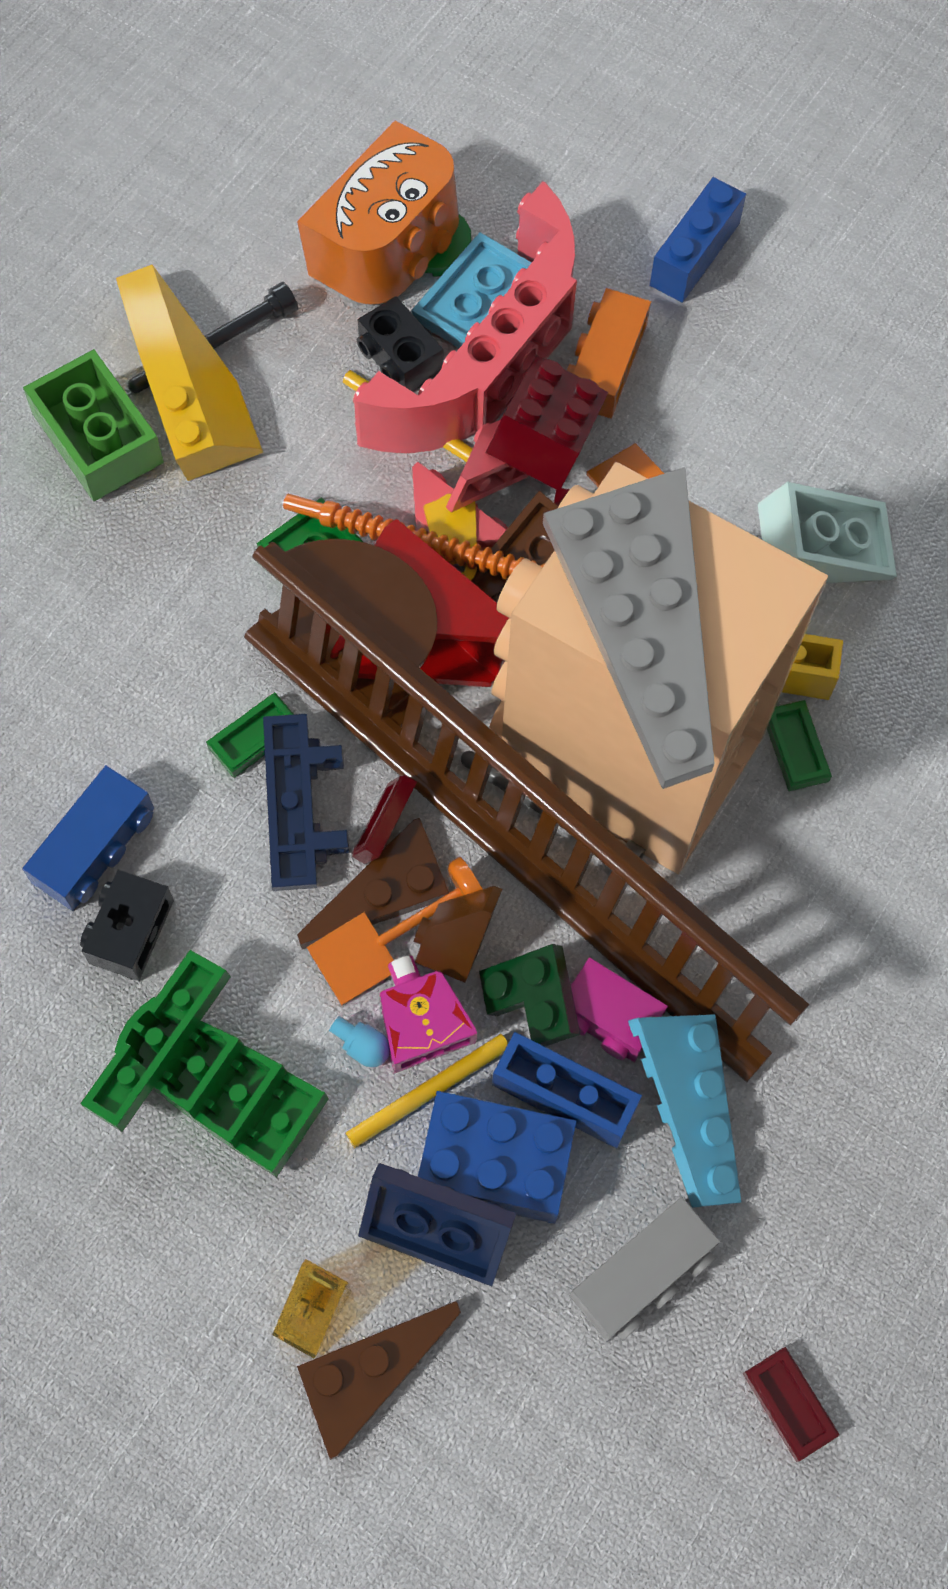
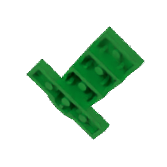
M189 950L157 997L151 998L129 1018L119 1035L114 1057L80 1104L87 1111L123 1132L152 1089H154L164 1099L214 1137L277 1178L329 1098L325 1092L289 1073L282 1064L245 1046L239 1038L201 1021L231 976L222 967Z

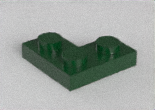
M550 944L479 971L487 1015L500 1016L525 1007L530 1038L544 1047L580 1035L563 946Z

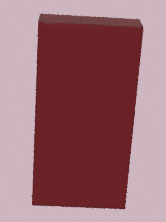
M404 774L387 784L352 852L353 858L363 864L379 858L417 783L415 780Z
M783 1347L742 1373L796 1462L803 1460L840 1436L786 1347Z

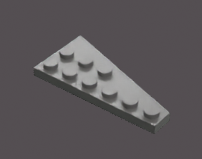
M685 467L544 513L543 526L662 789L712 772L715 763Z

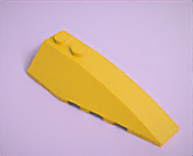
M153 264L117 277L116 281L155 403L175 460L187 481L264 453L237 380Z

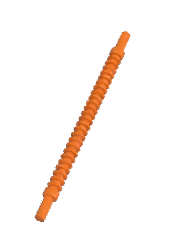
M289 493L285 496L283 502L284 509L319 519L320 524L330 528L338 526L340 531L348 528L350 534H355L359 531L361 537H366L369 534L371 540L374 541L379 538L384 527L393 521V519L388 518L384 522L383 517L380 515L373 519L370 512L362 515L360 509H355L352 512L349 506L342 508L339 503L328 500L323 504ZM414 525L407 527L439 555L445 556L446 561L449 563L456 559L459 566L468 563V567L471 570L479 566L480 572L485 573L489 569L492 576L501 573L502 578L505 580L509 578L515 567L525 559L520 557L516 561L513 554H508L504 557L503 552L500 550L493 554L490 547L482 551L479 544L471 547L469 541H464L460 544L459 539L456 537L449 541L448 536L445 534L438 538L435 531H431L427 535L424 528L416 531Z

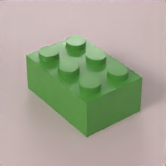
M95 349L23 387L32 415L93 502L164 463L157 435Z

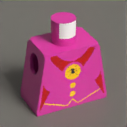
M412 955L398 958L388 964V969L395 986L380 992V1003L394 1073L476 1043V1028L441 971L420 976Z

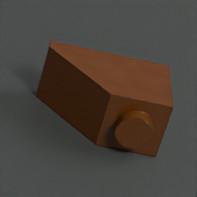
M491 886L439 903L432 919L423 917L413 942L421 946L415 963L435 971H441L444 975L466 983L503 889Z

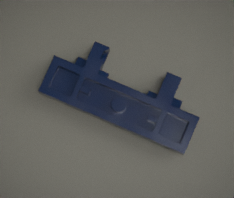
M307 714L264 716L272 890L317 888L316 864H327V855L349 853L347 830L321 832L320 823H314L311 779H318L317 770L344 769L342 745L320 746V739L309 738Z

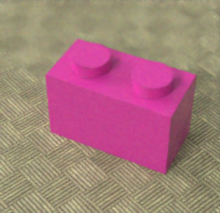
M590 957L571 984L580 1035L584 1036L586 1032L602 1042V1049L609 1055L619 1060L628 1058L635 1063L643 1048L639 1036L633 1037L628 1021L643 1017H663L668 1006Z

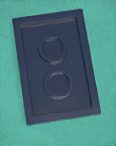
M378 1163L372 1176L358 1237L492 1287L517 1213L503 1209L496 1204L484 1202L457 1192L448 1186H441L411 1175L402 1169H395Z

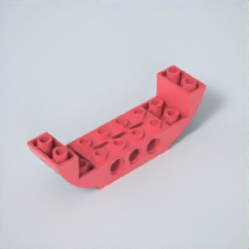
M544 181L541 182L533 193L528 192L522 198L517 213L520 215L519 228L516 233V239L518 240L517 254L532 262L527 269L522 268L518 271L507 293L504 296L499 295L496 297L485 319L481 323L476 322L470 328L462 346L457 351L452 350L446 356L440 372L434 379L429 378L423 383L418 395L380 371L376 373L369 383L364 382L359 386L353 398L358 446L381 452L416 453L440 449L451 440L460 439L462 441L476 434L484 424L494 423L508 407L535 356L538 355L547 359L572 329L577 280L573 278L575 260L574 234L569 216L560 199Z

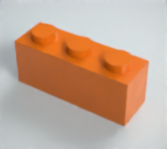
M608 288L605 289L601 302L594 301L587 321V325H590L591 328L588 334L581 333L575 351V356L579 357L576 365L569 364L567 371L580 378L594 381L601 389L608 392L598 415L612 419L648 324L651 301Z

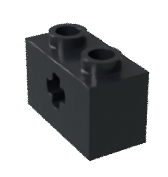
M117 870L113 881H107L101 890L98 905L101 908L95 921H90L86 925L81 936V952L88 963L140 981L174 902L168 886ZM127 918H131L133 922L131 926L125 925ZM118 922L124 923L122 930H118L116 927Z

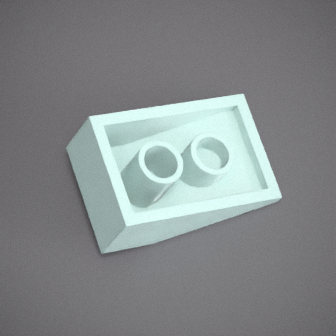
M786 482L758 503L762 540L827 574L828 579L826 583L892 580L897 577L885 502Z

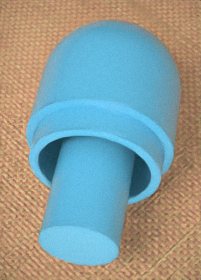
M338 1016L329 1029L331 1033L345 1042L342 1049L347 1051L346 1054L363 1066L370 1068L378 1067L384 1064L390 1055L386 1036L369 1024L365 1025L359 1022L354 1026L341 1016Z

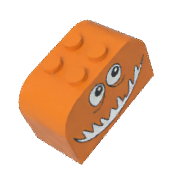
M395 120L297 221L308 275L349 299L363 304L385 303L391 298L401 295L415 279L421 278L428 267V262L437 253L442 254L447 250L459 224L454 162L449 151L436 141Z

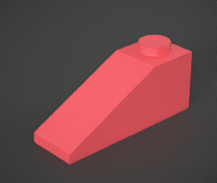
M501 420L484 424L475 434V445L446 505V508L451 513L528 477L527 474L485 453Z

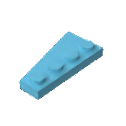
M716 1016L643 1017L629 1020L628 1023L633 1037L639 1036L646 1056L641 1061L647 1078L653 1077L661 1100V1104L657 1105L662 1122L670 1126L675 1141L672 1151L691 1207L741 1203Z

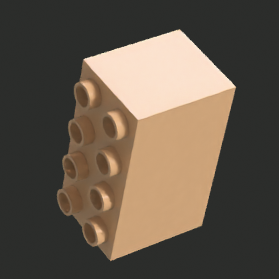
M615 462L594 493L579 485H574L563 498L558 508L648 478ZM689 501L715 763L712 772L662 789L555 550L543 567L527 558L523 559L509 576L499 596L496 609L501 614L509 617L504 625L494 648V655L505 662L492 687L491 694L502 701L496 709L489 726L494 733L501 737L617 839H622L626 843L632 840L646 849L645 856L678 875L763 739L828 579L827 574Z

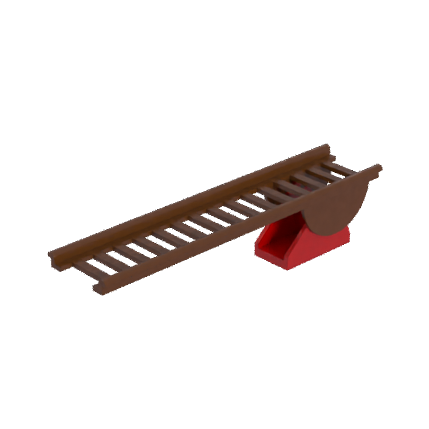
M398 519L384 527L374 545L355 540L326 539L308 542L286 552L274 542L265 548L260 545L254 551L252 558L283 584L280 609L272 614L267 609L262 610L259 613L258 622L246 631L244 638L398 775L402 776L405 774L417 782L414 787L415 790L641 990L667 1005V1013L671 1016L715 1015L721 1059L745 1082H748L772 1054L767 1047L752 1035V1032L771 1008L791 1026L810 1004L439 685L491 687L494 684L505 662L494 655V648L504 625L509 617L497 611V602ZM426 710L442 723L434 756L418 743ZM459 738L475 751L466 784L450 771ZM492 767L509 781L498 812L482 799ZM525 796L543 810L531 841L514 827ZM559 825L577 840L564 870L547 856ZM593 855L612 870L598 899L580 884ZM627 885L647 901L632 929L614 914ZM662 915L682 931L667 959L648 944ZM698 946L718 962L702 990L682 974ZM733 977L755 994L737 1021L716 1004Z

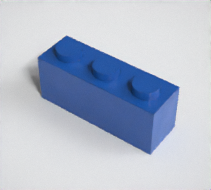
M712 177L654 256L649 286L683 303L739 226L746 193Z
M105 765L23 866L22 870L31 884L71 911H74L80 902H87L95 893L99 884L98 879L108 867L113 868L120 862L126 851L125 845L135 833H141L149 825L153 817L154 806L148 792Z
M516 1032L513 1033L493 1072L492 1086L549 1115L576 1120L575 1128L616 1149L642 1095Z

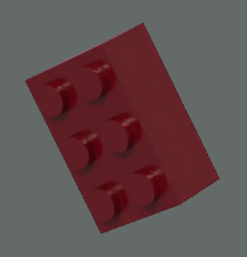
M536 355L506 409L485 453L560 491L583 448L608 392L601 389L594 381L580 378L563 369L558 362Z

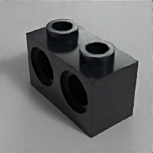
M397 296L357 319L359 337L356 339L357 345L367 359L372 358L379 365L381 373L413 392L420 388L427 379H434L440 372L444 362V349Z

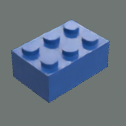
M437 1091L418 1177L441 1186H448L457 1192L481 1201L496 1204L503 1209L517 1213L516 1216L555 1224L559 1213L576 1120Z

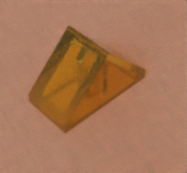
M305 1259L272 1335L308 1356L315 1358L352 1292L349 1283Z

